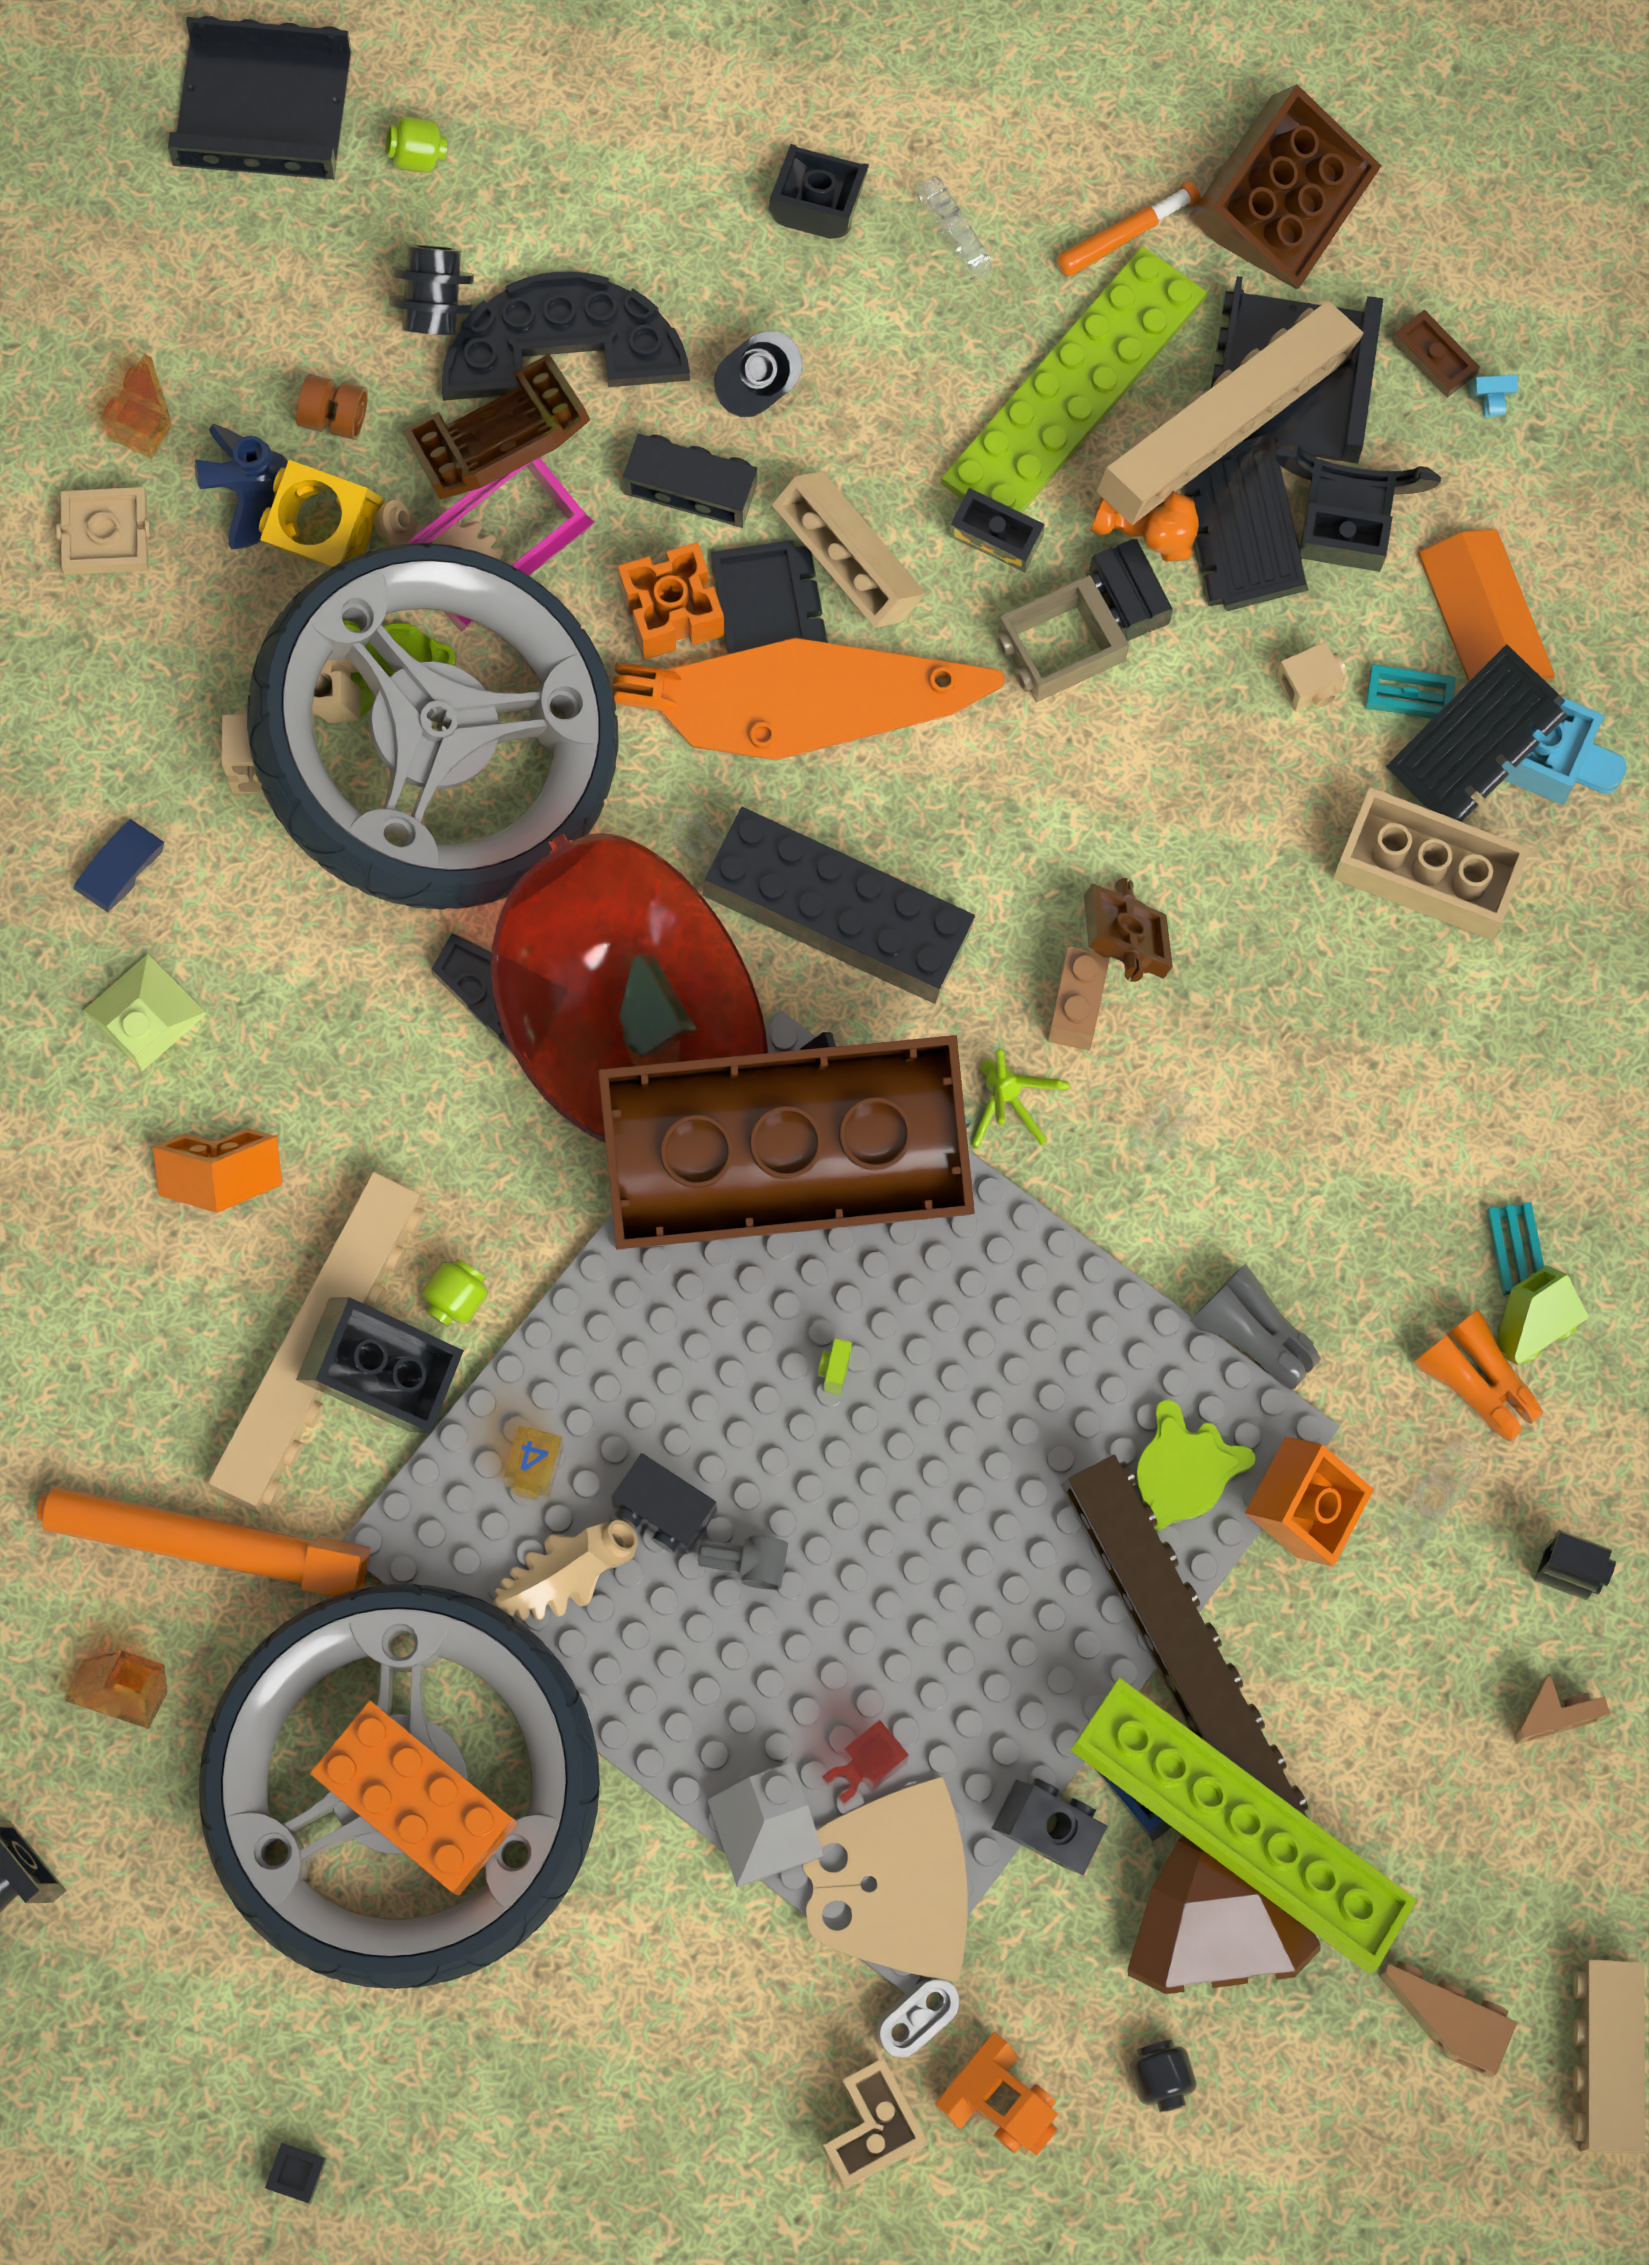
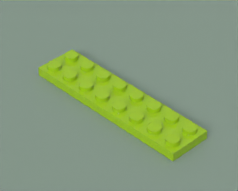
M1142 246L943 475L941 485L962 500L968 489L971 488L1023 513L1207 298L1208 292Z
M1120 1677L1111 1686L1070 1748V1751L1369 1975L1379 1968L1417 1902L1416 1898Z

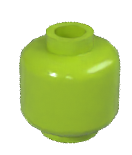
M402 116L395 125H389L385 152L386 157L392 158L393 165L397 169L430 173L436 166L437 160H445L447 137L440 135L439 126L435 121Z
M457 1259L454 1264L451 1262L441 1263L422 1291L424 1300L431 1305L426 1313L447 1327L452 1321L459 1324H468L487 1298L488 1290L483 1284L486 1277L460 1259Z

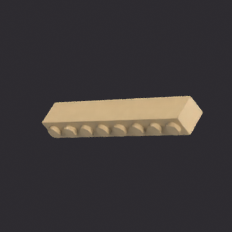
M1329 300L1316 310L1308 308L1300 315L1292 328L1288 331L1285 328L1280 329L1270 339L1267 347L1261 351L1257 348L1252 350L1235 371L1232 372L1228 369L1223 372L1210 390L1206 393L1203 390L1198 391L1190 398L1182 411L1178 414L1172 411L1166 415L1159 423L1157 430L1150 435L1147 432L1142 433L1131 444L1129 451L1122 456L1117 453L1109 458L1101 468L1103 477L1096 492L1131 525L1135 524L1165 501L1172 491H1178L1349 360L1363 332Z
M375 1172L372 1173L208 1482L213 1493L261 1515L265 1505L269 1507L274 1505L283 1486V1483L278 1480L286 1465L292 1468L296 1464L304 1446L300 1439L306 1427L314 1428L324 1409V1404L320 1402L324 1393L296 1381V1378L328 1299L331 1297H350L374 1309L378 1308L386 1290L385 1287L381 1286L389 1271L395 1273L404 1259L406 1249L402 1248L409 1232L415 1235L424 1221L426 1211L422 1209L421 1194Z

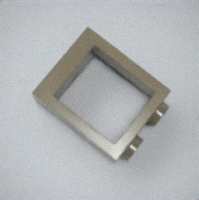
M1090 575L1001 615L998 633L995 634L996 642L1005 657L1011 656L1017 666L1015 675L1020 687L1024 692L1030 690L1036 703L1125 662L1129 643ZM1077 607L1101 651L1042 678L1018 634Z

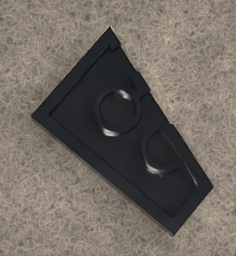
M451 933L431 968L432 975L525 1067L530 1062L567 995L565 988Z

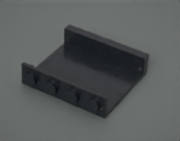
M213 16L187 17L186 24L190 43L177 132H170L168 142L172 165L335 180L352 53L349 31L340 30L332 26L311 28L300 27L294 23H282L280 25L264 24L251 19L229 21L219 20Z
M1237 276L1234 290L1225 291L1222 315L1229 316L1228 328L1220 327L1216 352H1222L1224 355L1222 365L1214 364L1211 388L1223 372L1228 369L1233 372L1239 368L1244 358L1256 348L1259 351L1263 350L1280 329L1285 328L1288 331L1294 326L1304 311L1308 308L1316 310L1321 305L1246 294L1241 289L1243 277ZM1367 296L1363 311L1337 308L1363 332L1352 357L1243 441L1273 433L1277 449L1290 444L1299 445L1303 451L1317 458L1358 464L1364 445L1384 298Z

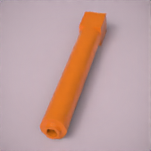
M53 1487L49 1494H43L37 1507V1520L42 1521L43 1530L293 1582L301 1584V1590L329 1596H337L352 1590L362 1589L365 1586L371 1547L320 1536L315 1540H309L59 1487Z

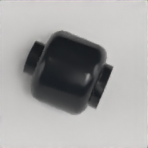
M1172 2040L1154 2043L1137 2049L1139 2057L1131 2062L1130 2070L1140 2102L1145 2105L1157 2104L1160 2113L1186 2106L1184 2096L1193 2093L1197 2087L1187 2050L1180 2046H1174Z

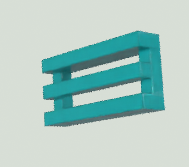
M1372 664L1365 708L1433 719L1453 699L1456 677ZM1379 679L1445 689V693L1438 694L1420 691L1416 688H1400L1380 685L1378 683ZM1377 695H1384V696L1397 697V698H1403V699H1409V700L1429 702V703L1441 704V705H1443V706H1436V705L1423 704V703H1417V702H1411V701H1404V700H1398V699L1378 697Z
M1526 1202L1520 1206H1515L1514 1204L1506 1205L1504 1208L1490 1207L1486 1211L1502 1295H1509L1513 1287L1529 1277L1517 1216H1522L1533 1273L1544 1267L1532 1202ZM1500 1218H1507L1519 1283L1512 1284Z

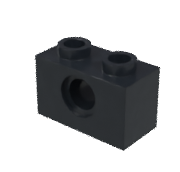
M1035 1778L1032 1784L1016 1779L991 1829L1055 1864L1084 1876L1108 1827L1106 1824L1093 1818L1097 1810L1074 1798L1067 1804L1056 1798L1060 1791L1058 1788L1038 1778ZM1055 1813L1057 1817L1056 1826L1048 1833L1047 1821Z

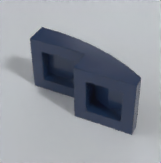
M130 819L93 858L74 884V890L108 913L134 888L136 877L162 853L164 841Z

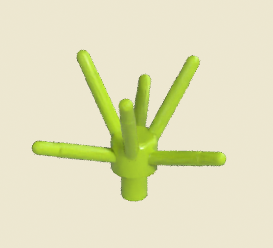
M998 1049L996 1051V1062L993 1059H987L980 1066L981 1073L987 1078L986 1086L992 1095L977 1128L972 1146L974 1148L980 1146L994 1112L997 1124L1004 1125V1102L1011 1103L1039 1144L1045 1145L1047 1143L1046 1137L1017 1096L1020 1094L1022 1087L1068 1090L1070 1083L1059 1079L1015 1074L1010 1067L1005 1065L1004 1051Z

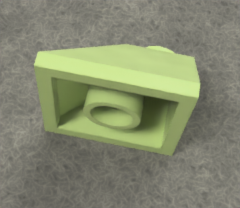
M149 954L145 955L83 1010L141 1071L147 1068L206 1015V1012Z

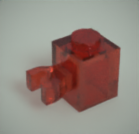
M879 1720L844 1748L843 1758L848 1764L832 1768L822 1776V1779L827 1785L831 1784L838 1777L845 1778L849 1782V1789L839 1796V1800L845 1806L855 1797L858 1787L862 1782L873 1792L907 1764L909 1754Z

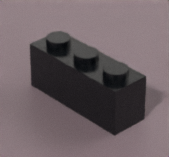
M637 434L623 474V493L743 528L757 487L758 467L752 466L741 458L731 457L726 459L712 455L707 449L699 446L687 448L673 444L669 439L661 435L645 436Z

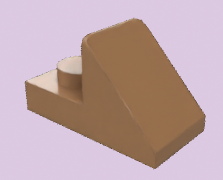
M1548 1674L1541 1681L1514 1735L1516 1743L1520 1744L1604 1720L1611 1714L1605 1696L1591 1700L1589 1693L1580 1694L1565 1699L1563 1701L1565 1707L1562 1708L1552 1677Z

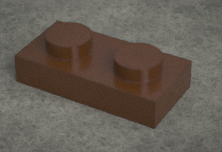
M1425 309L1394 333L1392 341L1447 398L1478 374L1480 366Z

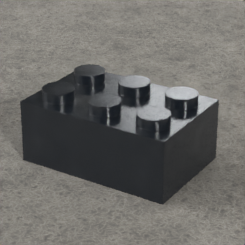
M331 1297L328 1299L296 1381L407 1431L431 1433L464 1350L350 1297Z

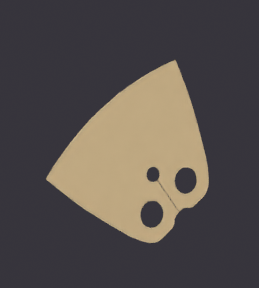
M943 1776L886 1795L819 1828L816 1832L821 1848L830 1843L839 1844L847 1851L848 1861L841 1871L835 1873L824 1870L818 1859L803 1864V1871L810 1878L813 1885L812 1898L806 1905L807 1927L812 1937L835 1951L874 1964L911 1974L959 1982L967 1933V1874L959 1825ZM867 1876L875 1878L877 1882V1888L870 1893L865 1892L861 1888V1880ZM842 1901L850 1907L852 1920L846 1928L832 1930L824 1923L822 1917L823 1910L830 1902Z

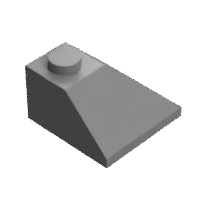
M793 1762L750 1776L707 1799L737 1888L824 1857L809 1805Z

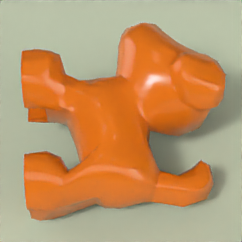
M1172 491L1165 501L1133 525L1120 515L1103 497L1101 498L1090 529L1091 532L1103 536L1110 533L1113 529H1118L1130 537H1144L1147 547L1159 552L1162 560L1165 562L1187 561L1193 555L1192 545L1197 536L1199 521L1195 503L1190 497Z

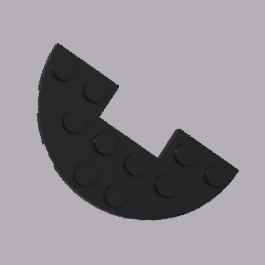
M573 271L551 272L527 277L505 286L506 290L496 295L488 302L483 300L462 322V329L447 351L442 374L443 401L503 396L519 387L513 372L523 368L522 357L605 350L608 387L690 381V369L683 343L674 327L670 326L659 313V308L647 297L633 288L629 291L609 282V278Z

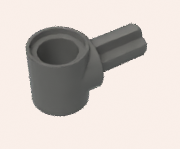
M750 1536L748 1540L745 1539L744 1546L705 1540L700 1544L698 1565L706 1568L739 1572L741 1583L750 1587L779 1590L782 1588L788 1543L781 1539L766 1536Z

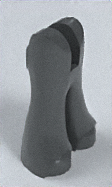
M1246 1263L1190 1320L1200 1331L1217 1334L1236 1344L1252 1356L1276 1380L1291 1390L1295 1389L1305 1378L1306 1373L1312 1371L1321 1360L1313 1345L1314 1343L1304 1333L1295 1329L1280 1313Z

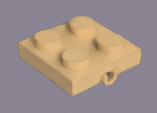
M145 487L61 491V523H56V533L58 541H61V567L64 575L148 571V537L151 536L150 518H147V493Z

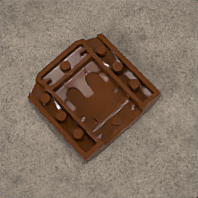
M550 354L513 372L519 385L518 388L446 425L441 414L437 412L402 431L439 500L482 488L557 449L590 421L583 404Z

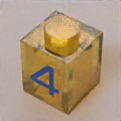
M518 1425L504 1475L506 1486L512 1488V1494L530 1500H537L539 1495L550 1497L564 1447L562 1436Z

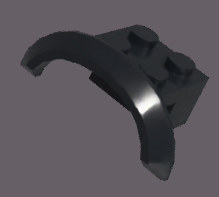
M1293 444L1277 449L1275 454L1276 461L1283 468L1311 481L1300 542L1302 559L1381 572L1387 556L1393 519L1391 510L1394 495L1425 492L1436 488L1441 482V477L1436 472L1424 466L1403 471H1375L1353 468L1318 459L1303 451L1299 445Z

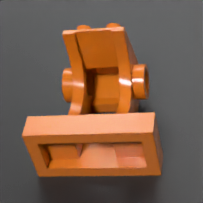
M993 2032L935 2105L943 2116L959 2130L974 2112L979 2113L998 2128L993 2136L1012 2153L1015 2154L1019 2149L1026 2155L1030 2150L1037 2156L1059 2129L1052 2123L1058 2115L1052 2109L1056 2104V2100L1037 2084H1034L1029 2089L1008 2073V2070L1019 2057L1007 2041ZM1000 2084L1006 2086L1019 2096L1004 2117L986 2103Z

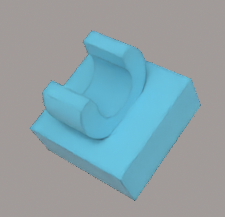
M1517 375L1476 377L1468 382L1469 397H1484L1483 409L1485 417L1501 416V414H1506L1505 396H1511L1518 392Z

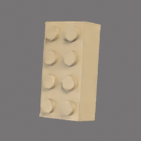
M1369 787L1333 879L1494 941L1531 848Z

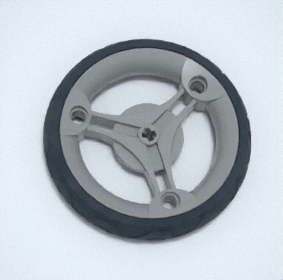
M432 543L393 545L358 554L338 563L305 586L302 591L298 592L285 606L284 610L280 612L266 634L251 674L249 687L251 694L248 695L247 703L249 748L256 776L262 784L261 788L276 818L299 847L310 858L317 861L327 872L368 895L395 904L439 910L469 908L510 897L546 878L575 853L597 822L605 804L604 799L608 797L616 769L618 718L615 715L616 703L611 683L598 651L586 631L580 628L581 625L575 616L556 596L521 570L497 558L474 550ZM418 609L443 611L471 619L489 628L513 646L531 667L541 685L536 692L522 694L486 691L473 676L458 667L441 662H418L393 640L381 625V622L386 614ZM342 620L355 623L359 626L360 632L348 630ZM369 642L395 672L391 677L387 675L365 648ZM348 658L361 673L375 697L369 718L370 734L376 752L390 769L389 785L382 809L372 810L365 814L357 810L334 784L319 755L313 733L312 704L318 678L327 660ZM550 706L559 709L565 719L555 717L551 713ZM530 710V721L499 724L497 713ZM432 721L437 723L436 730L431 728ZM537 737L545 750L553 756V760L542 789L527 810L514 822L488 837L464 843H435L431 833L421 824L426 806L434 791L454 788L473 779L487 765L493 756L497 744L516 739ZM404 781L421 787L411 816L394 810ZM387 832L395 834L400 839L402 846L392 845L383 834Z
M419 1584L377 1585L352 1590L328 1598L295 1615L266 1637L244 1660L238 1671L229 1681L208 1727L201 1756L199 1808L203 1834L214 1869L236 1909L260 1936L285 1956L315 1973L349 1984L384 1989L425 1987L472 1974L496 1962L529 1938L556 1910L572 1886L584 1862L593 1835L599 1801V1758L588 1712L573 1680L554 1653L527 1626L511 1615H508L502 1609L482 1599L457 1592L456 1590ZM405 1634L412 1635L415 1646L411 1654L402 1658L395 1657L392 1647L396 1638ZM370 1656L381 1665V1685L377 1706L466 1780L469 1781L468 1771L461 1750L443 1729L428 1721L426 1716L424 1697L425 1669L433 1666L443 1658L470 1670L497 1692L515 1717L528 1750L531 1767V1794L527 1816L516 1820L518 1822L517 1826L487 1861L485 1866L487 1883L463 1901L429 1915L392 1919L360 1914L328 1900L307 1883L309 1860L326 1850L351 1840H357L361 1844L382 1853L405 1854L331 1791L303 1814L286 1823L270 1817L267 1794L269 1764L278 1734L288 1715L308 1690L322 1678L352 1661ZM394 1671L412 1672L410 1715H393ZM334 1811L342 1827L304 1848L296 1832ZM284 1841L288 1848V1856L282 1864L272 1866L267 1859V1850L273 1842ZM514 1843H524L528 1849L527 1861L518 1868L509 1867L505 1861L507 1848Z

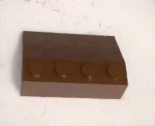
M1296 84L1270 97L1189 215V218L1220 246L1289 286L1299 289L1382 165Z

